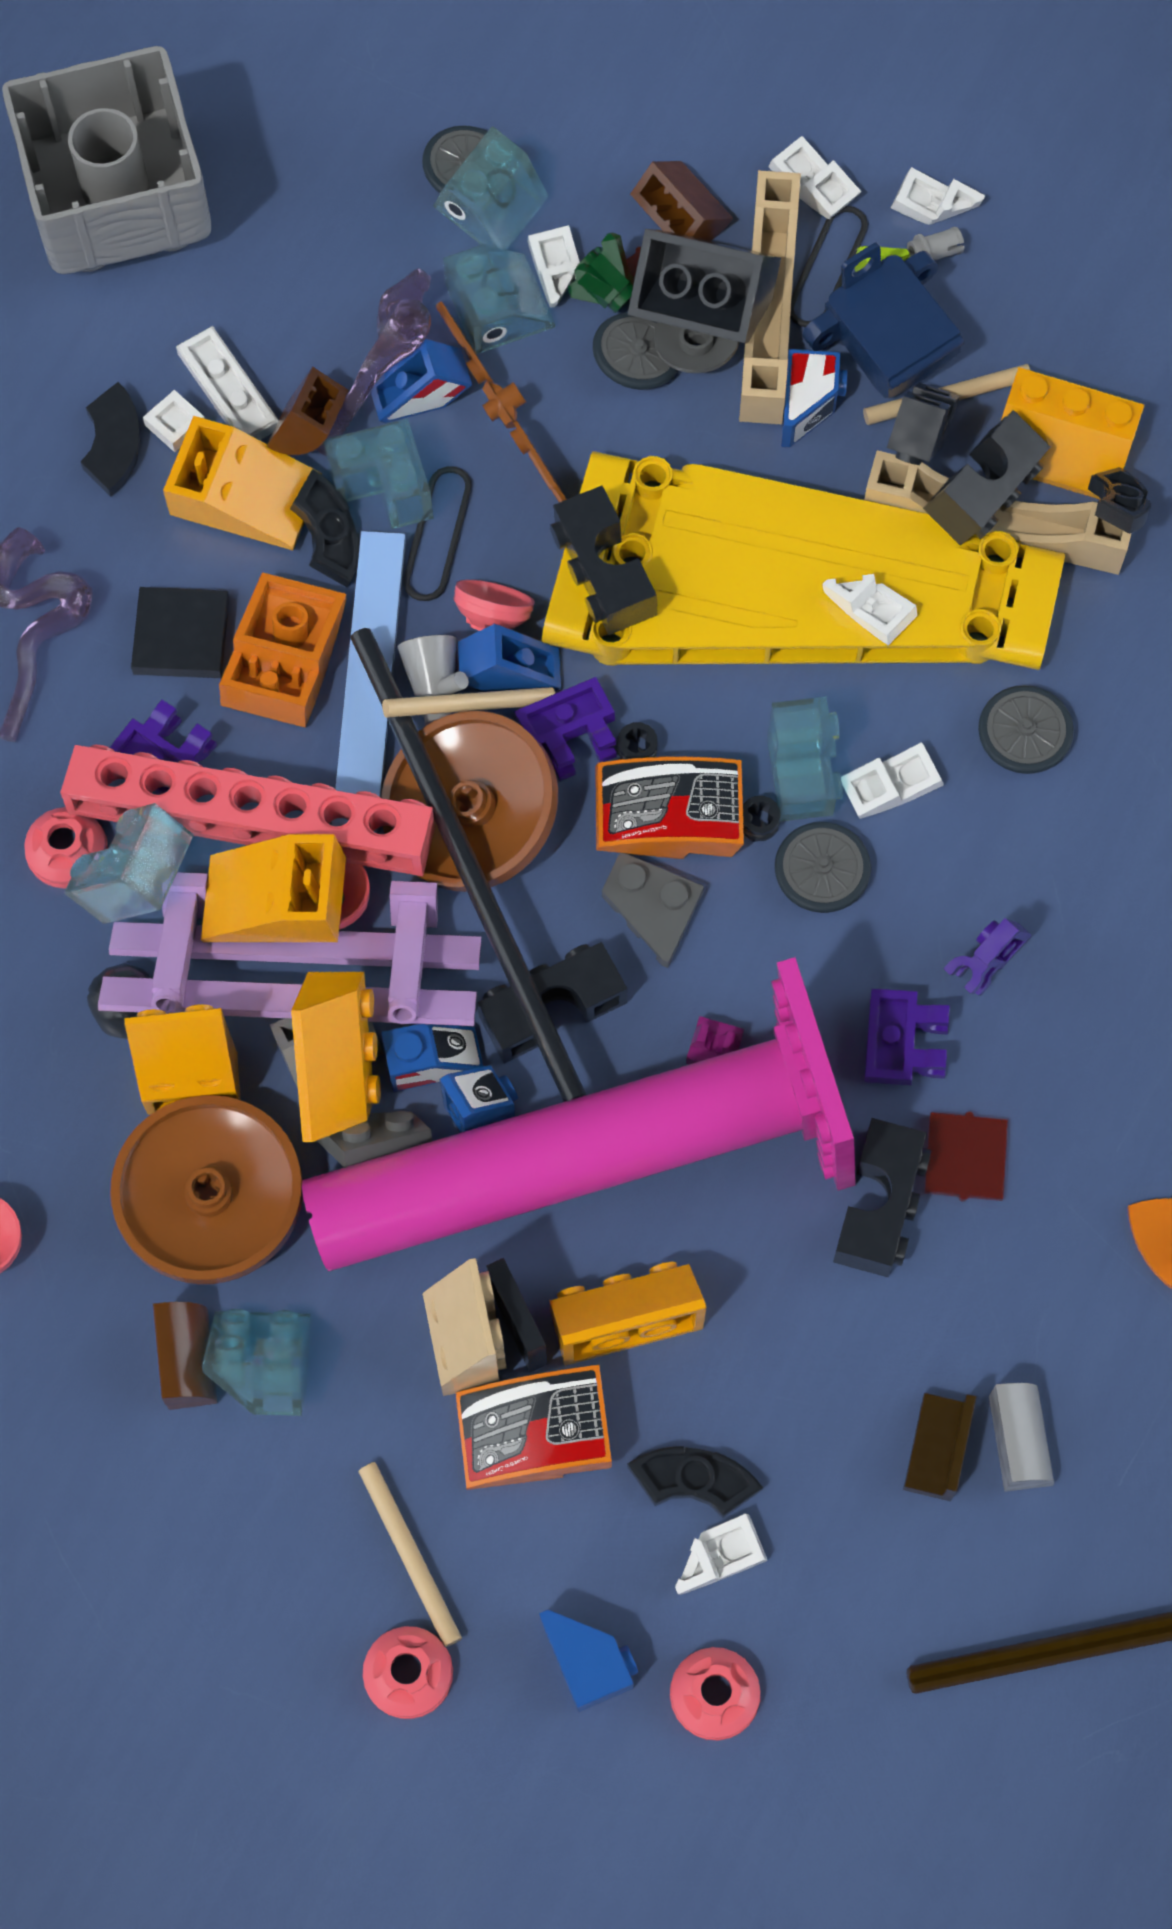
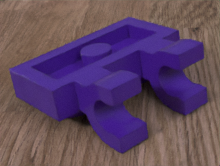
M593 677L515 711L517 723L534 736L547 751L559 781L576 775V770L572 764L575 762V758L566 741L580 735L588 734L599 762H606L617 757L613 747L616 745V740L606 725L615 721V711L597 677Z
M161 699L144 725L132 718L109 748L115 752L131 755L138 752L149 753L165 761L178 763L181 760H190L198 763L211 754L217 743L211 739L212 733L198 723L191 730L186 741L179 749L163 739V737L173 733L182 720L176 715V708ZM160 787L155 791L159 794H163L167 792L170 788Z
M1004 918L1000 924L993 920L977 937L976 941L980 946L974 952L975 955L973 957H955L943 969L949 975H956L957 977H962L968 969H971L972 978L964 988L970 994L976 993L981 996L991 984L992 976L1007 964L1032 934L1019 923Z
M871 988L865 1082L912 1086L913 1072L926 1077L945 1079L947 1050L914 1049L915 1028H920L929 1033L948 1035L950 1005H917L918 991Z

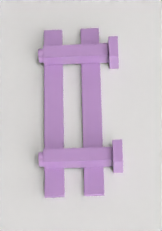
M161 872L159 889L164 917L163 924L114 922L109 945V955L157 957L153 979L103 977L98 1000L99 1011L141 1012L157 1009L169 1014L185 1012V1009L192 1005L206 1004L213 1006L214 1009L221 1008L224 1016L292 1019L291 1010L302 985L187 980L190 960L215 959L392 967L389 988L366 987V989H372L374 994L373 1017H368V1022L474 1026L476 992L423 990L420 988L423 968L479 970L481 937L426 935L427 927L437 928V883L391 881V926H396V933L339 931L338 942H202V925H197V919L203 918L208 874Z

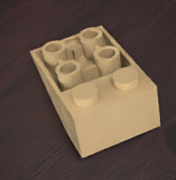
M476 1258L469 1259L423 1292L443 1396L499 1382L498 1370L507 1368L500 1324L495 1313L489 1271L479 1273Z

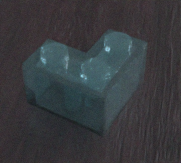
M408 418L325 439L323 443L331 480L336 490L342 494L346 502L381 493L391 529L434 519L430 488Z
M826 696L773 702L771 705L767 743L776 801L781 814L780 822L833 816L836 799L843 798L840 772H832L830 758L836 757L835 740L839 739V722L836 712L829 713Z
M156 803L127 810L116 823L115 829L117 832L110 847L105 850L82 855L75 861L70 870L71 879L64 894L103 924L161 910L194 834Z

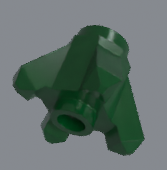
M611 232L607 233L602 240V247H596L591 250L574 269L576 280L569 284L568 291L571 298L600 304L604 309L609 307L614 313H617L631 298L634 285L632 280L634 277L629 272L621 235Z

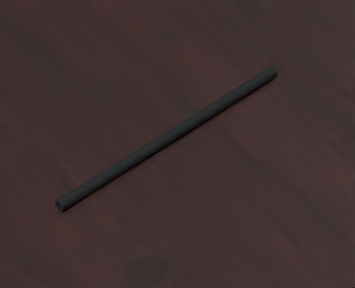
M362 628L351 635V641L381 706L384 699L403 698L371 629ZM388 717L387 719L426 804L433 809L437 828L563 1101L566 1102L586 1096L587 1094L412 717Z

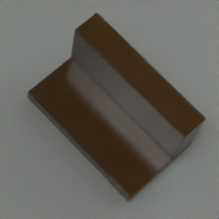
M924 1393L903 1490L946 1501L952 1500L958 1489L977 1396L967 1394L963 1402Z

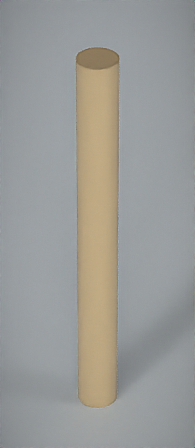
M1024 364L938 389L960 395L959 400L1012 386L1018 367L1030 370L1028 364ZM903 398L864 408L863 414L866 424L871 425L896 418Z
M552 687L384 699L382 709L384 716L388 718L518 708L555 694V691Z
M376 1462L362 1467L358 1472L444 1647L457 1643L462 1639V1636Z

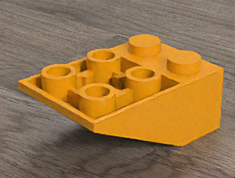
M193 416L163 492L171 516L293 551L304 521L290 508L313 468L286 454L266 447V443L235 427Z
M288 834L210 855L201 941L338 942L346 856L334 834Z
M198 1004L187 1007L185 1012L166 1014L163 1010L150 1009L137 1013V1017L124 1018L141 1102L148 1115L170 1103L194 1096L217 1095L241 1100L237 1051L221 1008L214 1009L211 1005Z

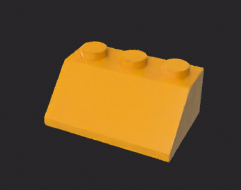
M1018 367L1002 419L1014 410L1050 446L1049 450L1039 460L1044 467L1033 480L1100 500L1097 495L1088 490L1091 475L1118 467L1124 469L1144 404Z
M308 972L292 1007L291 1016L303 1142H314L366 1122L373 1104H379L380 1077L379 1075H372L371 1061H376L377 1035L375 1032H369L368 1017H373L374 994L372 989H366L364 972Z
M666 1262L650 1268V1274L632 1279L630 1274H620L604 1280L603 1287L585 1291L584 1286H574L558 1292L557 1299L549 1300L564 1365L702 1330L705 1321L706 1304L690 1265L686 1264L678 1267L677 1262Z

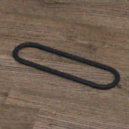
M845 206L831 219H826L791 296L790 318L801 327H806L811 321H803L795 314L794 306L836 215L849 212L857 215L861 220V229L847 260L856 255L857 248L861 245L868 223L863 212L855 207ZM840 274L833 291L842 286V274Z
M446 466L438 469L432 474L428 483L403 579L406 593L418 601L436 599L443 593L447 585L471 492L469 475L464 470L455 466ZM455 473L463 478L465 490L438 589L433 593L421 595L411 588L410 576L435 482L441 475Z

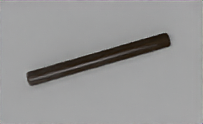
M1172 1612L911 1665L906 1672L908 1685L911 1692L917 1694L1172 1641Z

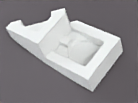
M911 167L901 184L891 209L931 225L978 207L985 195L955 179L952 180L949 186H946Z
M874 574L862 575V581L836 584V579H828L822 584L824 593L863 628L887 645L918 616L915 604L884 584H876Z
M743 1514L702 1532L699 1539L695 1538L690 1549L692 1552L682 1577L678 1579L675 1588L678 1595H682L768 1561L750 1515Z

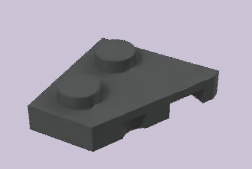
M619 853L602 889V897L616 913L623 916L627 926L638 939L641 937L656 954L657 961L662 966L668 968L703 895L704 886L626 853Z
M411 1111L370 1113L366 1122L319 1139L317 1142L345 1168L432 1142L431 1129Z

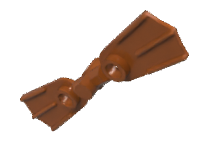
M440 301L436 304V308L457 342L471 359L466 362L468 368L480 385L486 381L482 390L489 401L482 405L492 422L500 417L507 429L516 428L510 432V435L523 455L528 452L529 457L558 502L567 500L531 440L517 421L518 412L516 409L526 403L523 395L514 382L503 389L501 386L494 384L458 323L445 304Z

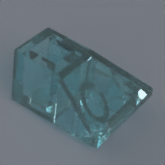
M243 1309L215 1311L202 1363L203 1373L253 1415L302 1416L307 1390L311 1314L295 1313L289 1310H280L274 1313L247 1312Z

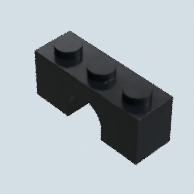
M920 382L916 384L912 392H907L903 396L887 448L897 451L895 457L901 461L914 465H920L922 460L929 462L944 446L960 395Z
M1013 410L992 427L969 454L980 465L986 478L980 476L967 463L941 486L923 509L960 546L974 534L981 539L999 521L994 516L996 511L1000 509L1004 512L1021 495L1017 486L1021 482L1025 485L1028 484L1043 469L1044 465L1039 460L1049 450L1050 446Z
M603 485L554 504L555 523L550 524L551 534L558 549L566 547L571 557L567 564L577 586L584 584L589 594L585 598V602L595 623L602 621L607 634L610 635L657 616V594L639 558L621 565L609 564L599 558V555L605 549L622 542L621 523Z
M602 942L592 947L589 944L580 945L568 952L565 960L551 967L543 964L530 970V974L544 1004L554 1000L568 1001L578 1008L586 1023L627 1004L628 988ZM506 984L496 986L483 995V1000L477 1002L479 1018L504 1064L538 1047L511 986L508 987Z
M871 1118L856 1174L879 1182L886 1191L888 1202L881 1208L872 1211L848 1206L833 1263L884 1277H889L893 1264L902 1266L909 1238L900 1236L905 1219L914 1221L920 1199L919 1193L912 1192L916 1175L925 1177L932 1152L931 1149L923 1147L927 1132Z

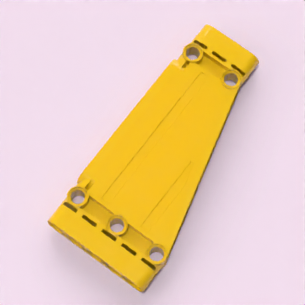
M592 451L580 494L603 485L618 517L620 512L622 513L620 519L622 542L605 549L599 555V558L613 565L625 564L626 562L623 559L627 557L639 558L657 594L658 615L613 633L621 638L617 642L604 641L602 637L607 635V631L602 621L596 623L593 621L585 602V598L589 594L584 584L579 586L575 584L567 564L571 557L565 547L542 633V642L592 654L600 663L611 666L645 664L818 663L981 664L988 660H994L1040 670L1065 553L1017 543L1010 534L1003 531L989 532L981 539L974 534L960 546L926 513L704 465L688 464L679 470L671 468L665 459L658 456H648L638 461ZM630 473H632L633 475H632V478H631V482H630V484H629V483H628V481H629V476H630ZM648 481H656L659 482L661 485L657 487H649L646 486L644 483ZM610 550H611L612 552H611L610 560H607V559H608V556H609V552H610ZM997 555L1000 556L1004 561L994 562L991 561L987 556ZM1017 557L1022 558L1020 568H1015ZM874 574L876 584H884L915 604L918 616L887 645L863 628L824 593L822 584L828 579H836V584L862 581V575ZM1008 597L1013 598L1012 607H1006ZM590 627L591 631L589 635V640H586L587 633ZM973 632H979L984 634L988 639L984 641H978L973 639L969 634ZM999 636L1005 637L1003 648L997 647Z

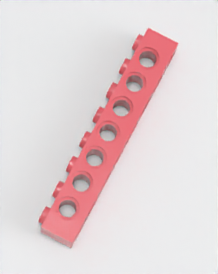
M97 744L90 747L74 746L60 792L68 814L243 845H250L288 834H334L346 856V863L417 876L424 875L435 830L432 807L425 806L417 800L403 799L399 802L382 799L378 795L367 791H359L356 794L342 792L321 783L312 784L311 786L292 783L281 776L262 778L247 775L245 772L235 768H224L223 770L205 768L190 760H181L178 763L165 761L149 753L125 754ZM114 780H125V782L119 786H108ZM160 787L170 788L163 794H152L153 791ZM203 795L214 796L208 802L201 803L196 801ZM254 802L259 804L252 810L240 809L247 803ZM294 810L304 812L297 818L285 817L287 813ZM337 818L349 820L342 826H332L329 824ZM381 826L394 828L387 834H377L374 832Z

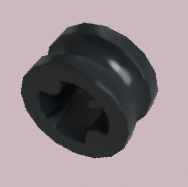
M633 722L621 729L618 735V755L620 760L656 757L657 735L653 728L642 722ZM637 737L645 739L646 751L642 752L640 748H638V753L630 751L629 739L633 738L634 742H637Z
M766 796L749 798L743 804V834L754 841H766L772 838L777 833L780 825L781 814L778 804ZM759 810L767 812V822L769 825L765 826L763 821L761 822V827L753 825V816L750 813L755 812L758 815Z

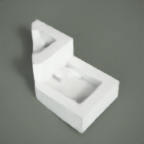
M569 225L528 236L529 249L550 308L557 306L575 277L574 269L580 263Z

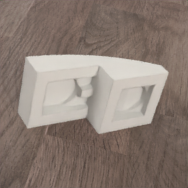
M803 136L772 159L768 166L775 172L801 173L799 198L827 219H831L861 193L860 189L834 160L827 165Z
M922 742L884 762L877 758L839 778L859 819L892 809L944 785Z

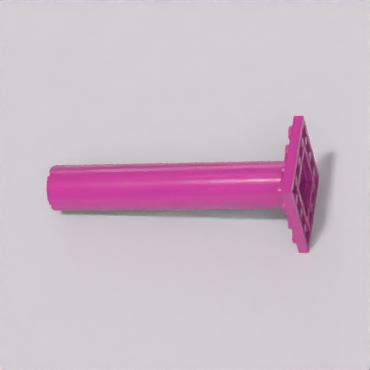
M796 958L777 962L778 979L771 981L776 1008L774 1012L777 1019L776 1026L774 1027L775 1039L302 1180V1192L306 1211L312 1213L309 1223L324 1266L328 1271L337 1270L798 1131H802L804 1141L817 1137L816 1144L819 1151L817 1156L825 1180L834 1178L837 1191L856 1186L854 1137Z

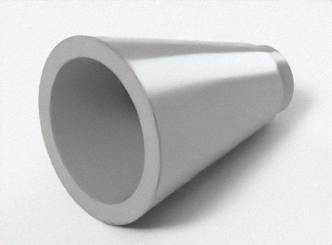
M449 635L423 636L404 641L398 645L397 648L415 697L451 695L468 686L469 681L466 674L461 671L455 673L456 637ZM451 713L422 715V717H424L425 725H428L437 719L451 715Z

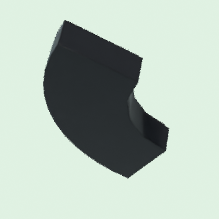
M119 382L85 407L95 427V438L91 450L81 460V466L110 497L123 486L136 465L139 456L138 449L141 431L131 397Z
M1120 467L1091 475L1088 490L1100 498L1095 516L1129 534L1145 525L1152 503L1147 499V489L1136 477Z
M312 469L290 510L304 521L311 533L313 553L309 566L347 588L358 564L359 534L356 532L349 512L350 507L342 494L328 479Z
M685 1446L661 1448L641 1455L627 1463L628 1469L654 1506L671 1499L692 1498L709 1505L724 1518L763 1490L758 1480L736 1461L720 1453Z

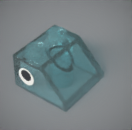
M492 126L444 186L433 207L500 260L546 201L548 194L527 153Z
M482 244L443 258L446 288L476 354L555 328V322L524 254Z

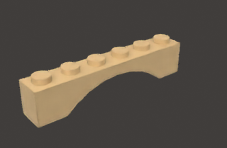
M758 170L752 251L781 257L772 302L750 341L745 343L739 422L782 425L801 173Z
M877 450L864 500L928 514L923 507L949 478L934 471L923 462L920 465L910 464L897 459L895 454ZM1015 501L1004 512L1000 509L996 511L994 516L999 521L989 531H1003L1010 534L1017 543L1065 553L1064 562L1117 575L1120 573L1131 533L1129 534L1095 516L1098 504L1096 502L1048 505Z

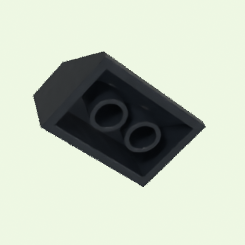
M645 229L628 315L748 343L772 302L781 257L664 230Z

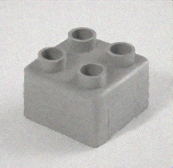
M163 47L143 48L122 53L119 56L81 63L48 73L42 72L34 76L14 79L4 83L2 87L3 98L19 152L32 210L49 264L54 271L63 275L80 271H96L109 264L162 251H177L188 244L199 242L209 236L211 232V216L203 176L185 121L172 66L167 51Z

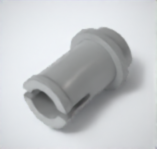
M951 227L948 230L925 237L922 234H917L912 241L907 243V250L910 253L909 258L920 251H927L934 260L962 254L964 246H957V244L964 243V239L958 227Z

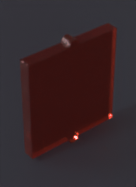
M931 1112L927 1149H931L932 1152L926 1171L924 1194L958 1197L961 1202L967 1201L968 1198L1002 1201L1008 1120L974 1117L972 1112H966L965 1115Z

